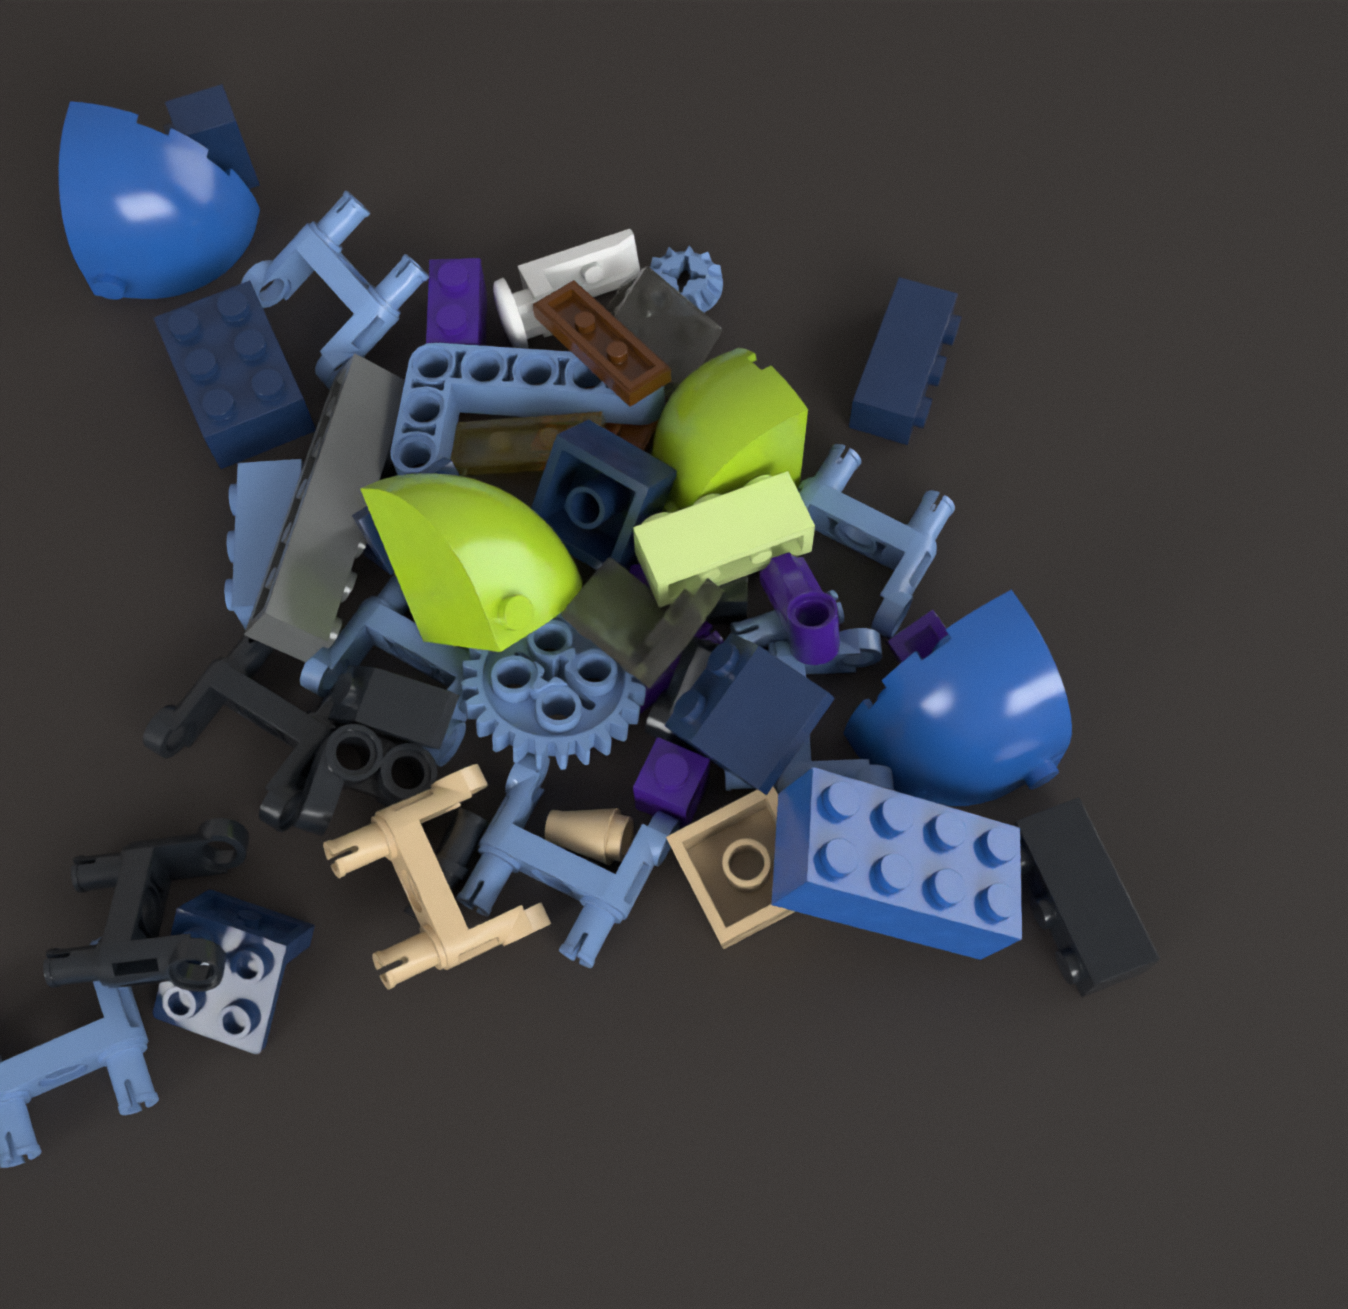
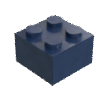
M588 419L556 435L531 509L553 529L570 555L613 580L629 570L631 565L639 563L635 554L633 527L641 525L648 517L662 512L677 471Z

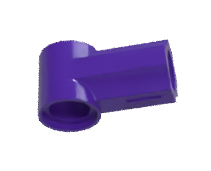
M788 552L771 558L768 566L760 571V583L789 636L791 654L797 661L806 665L816 666L831 661L838 654L840 648L839 617L836 601L831 595L822 591L803 557H795Z

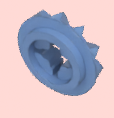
M690 245L685 251L674 252L669 247L665 256L661 258L653 257L649 270L644 272L646 296L650 303L664 314L681 318L700 315L711 309L722 294L723 279L721 266L712 262L709 252L703 254L694 253ZM688 271L690 273V280L684 286L683 293H679L677 279H679L681 273Z

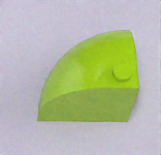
M736 348L709 360L688 375L670 396L658 420L652 447L653 457L677 471L662 512L671 514L693 506L697 500L706 495H723L743 488L750 480L763 475L773 477L788 471L798 489L801 478L808 408L787 381L772 366L761 370L752 363L757 360L754 352L744 348Z
M432 473L397 475L360 488L423 642L502 652L563 612L577 598L581 591L582 579L574 560L557 534L534 510L500 488L472 478Z

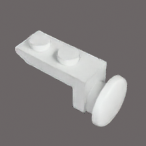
M627 229L519 265L518 270L523 290L511 293L506 280L502 277L494 282L493 292L501 324L511 345L514 348L528 349L527 339L541 334L544 338L553 335L534 317L533 304L573 280L592 297L625 287L641 275L634 234L631 229Z

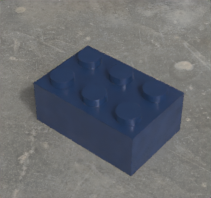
M250 280L154 317L156 326L201 433L220 469L316 431L304 398Z

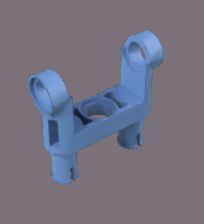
M347 190L318 223L314 221L310 224L307 223L273 261L265 260L255 264L247 271L242 280V283L251 281L262 308H267L277 304L283 298L287 301L315 270L354 313L320 350L322 356L316 364L315 373L329 390L333 379L354 353L364 358L400 319V306L429 278V275L422 271L423 269L411 257L404 254L402 260L377 287L368 283L341 253L343 248L340 244L365 217L371 214ZM274 280L267 289L260 292L262 287ZM342 364V366L338 370L334 371L339 365Z
M834 444L816 475L803 480L797 490L811 516L816 531L894 570L880 594L884 599L871 625L872 630L890 639L895 635L903 622L913 600L912 594L937 554V543L935 540L949 516L953 514L955 505L949 497L944 495L935 510L936 505L934 503L940 492L926 491L909 523L905 525L841 493L854 471L860 466L861 458L850 448L843 459L840 456L845 449V445Z
M394 573L377 597L370 596L369 599H364L332 646L328 649L322 647L305 663L300 676V684L316 695L325 697L336 683L338 676L341 673L345 674L349 665L359 666L373 645L449 687L448 691L460 696L440 750L425 748L432 755L435 763L441 767L456 753L466 731L465 722L468 719L466 716L467 700L462 699L461 681L464 680L462 664L463 661L470 660V648L423 642L416 623L404 617L409 606Z
M853 628L840 631L838 654L831 661L821 665H806L797 661L791 654L789 641H774V644H769V649L766 650L805 677L806 674L856 673V668L873 665L882 659L880 633L868 628ZM810 735L774 784L776 792L780 793L812 767L894 791L891 768L882 765H869V759L811 761ZM724 770L726 791H731V789H755Z
M528 752L521 761L514 763L505 786L507 795L478 844L480 846L478 852L482 856L456 899L471 910H473L474 906L478 907L477 913L489 916L492 911L491 908L511 872L518 873L520 871L580 901L584 907L564 944L560 946L559 951L570 960L575 961L577 957L580 959V965L592 968L595 963L594 960L613 924H620L622 920L627 918L653 867H659L665 860L671 849L666 837L679 830L681 821L661 811L656 812L648 826L641 825L616 874L523 829L545 791L540 787L550 764V758L547 757L543 767L537 769L535 754Z
M102 937L91 941L90 945L97 944ZM100 981L93 982L104 1018L5 1061H2L0 1055L1 1168L25 1163L23 1157L25 1154H27L28 1159L32 1160L42 1152L40 1145L37 1143L26 1105L31 1101V1098L101 1067L107 1066L118 1101L120 1115H129L142 1111L141 1102H145L146 1107L149 1108L159 1101L143 1053L148 1048L147 1043L149 1040L131 986L109 988L108 986H103Z

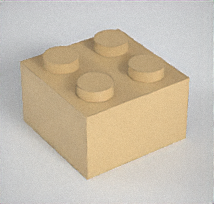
M774 786L767 795L755 790L666 837L723 949L795 912L771 905L778 793Z

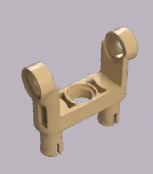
M478 764L456 771L433 783L430 789L377 811L375 816L371 817V824L323 843L327 860L347 851L352 852L335 860V863L330 865L338 878L380 858L386 857L388 860H391L420 924L419 934L387 949L374 952L372 955L376 970L397 960L401 961L400 966L379 976L387 989H391L396 984L434 966L439 970H449L501 944L506 946L551 924L541 902L526 910L520 905L471 929H468L421 823L460 807V802L471 798L472 794L488 786Z

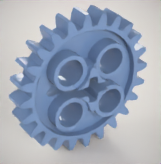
M570 604L548 623L502 652L470 648V660L463 661L462 664L464 679L461 681L462 699L467 700V718L477 719V735L484 737L493 734L492 742L493 751L495 752L503 750L509 744L512 745L513 762L515 763L521 761L528 752L535 754L537 769L543 767L548 756H555L560 769H566L568 755L576 754L579 760L584 765L589 764L590 748L595 747L606 756L609 755L611 737L625 742L628 735V724L638 723L640 706L644 705L646 687L643 685L645 683L646 668L639 666L640 649L628 648L629 633L621 631L611 635L613 618L609 616L596 624L592 622V607H588L580 616L572 615V605ZM553 648L557 651L549 652L542 649ZM588 678H598V679L603 680V681H600V682H589V681H587V680H585V679H588ZM510 684H519L523 687L512 689L507 688L505 686ZM559 714L564 715L568 718L563 720H553L549 718V716Z

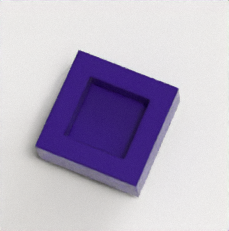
M930 610L885 641V643L901 664L915 651L924 660L933 653V648L949 634L934 610Z

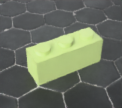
M787 471L773 477L769 475L756 477L745 484L743 488L723 495H706L697 500L693 506L671 514L661 512L648 517L641 525L633 527L635 554L660 608L763 570L768 566L773 557L788 552L792 556L798 557L811 552L815 525Z

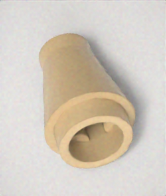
M618 808L577 811L551 810L545 825V840L610 865L614 860L622 862L632 844L634 832L633 818L621 815Z

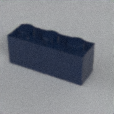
M898 278L853 399L849 428L908 445L914 426L924 428L933 401L932 398L925 397L929 385L939 386L947 362V357L940 355L943 344L953 346L962 318L953 314L957 293L905 278Z

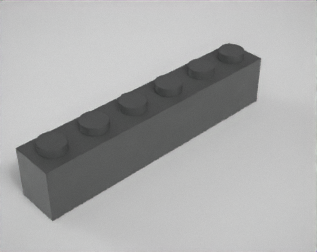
M355 353L333 379L244 633L247 637L304 662H307L322 647L330 648L340 632L342 618L336 616L340 602L343 603L348 598L357 578V573L351 571L354 558H358L367 544L365 537L352 517L353 514L367 506L360 488L379 481L381 474L385 473L392 463L391 442L394 436L405 380Z

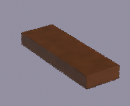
M575 280L533 304L534 317L629 407L672 381L671 368Z

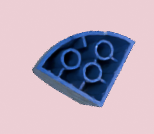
M70 101L62 130L59 152L60 204L63 224L71 252L94 295L113 300L123 297L140 299L173 297L201 288L228 271L249 246L260 212L255 197L236 172L232 169L224 172L207 158V148L170 128L169 134L166 135L136 123L138 115L135 113L103 105Z
M1011 589L945 629L949 635L938 642L933 648V653L924 660L915 651L882 680L886 688L878 695L874 705L870 699L863 700L851 715L843 732L860 759H869V765H882L891 768L894 790L944 806H969L995 800L1025 784L1030 790H1033L1053 779L1059 773L1057 766L1069 747L1072 736V722L1066 691L1053 657L1035 623Z

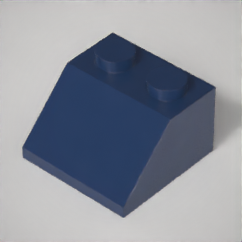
M730 633L724 643H721L712 651L706 668L691 689L683 693L677 700L673 714L664 726L701 755L710 759L712 763L767 795L835 698L759 645Z

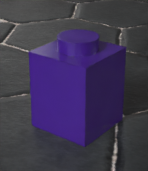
M657 737L633 786L635 809L654 816L658 811L668 814L681 821L679 828L690 825L710 782V759Z

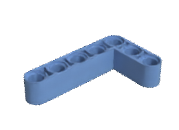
M427 343L418 347L412 353L408 363L391 446V460L397 475L420 473L443 457L451 460L460 412L586 421L589 419L592 422L632 425L651 424L660 418L666 405L664 386L629 407L569 351ZM595 386L594 388L584 389L586 387ZM426 463L422 467L412 468L417 464Z

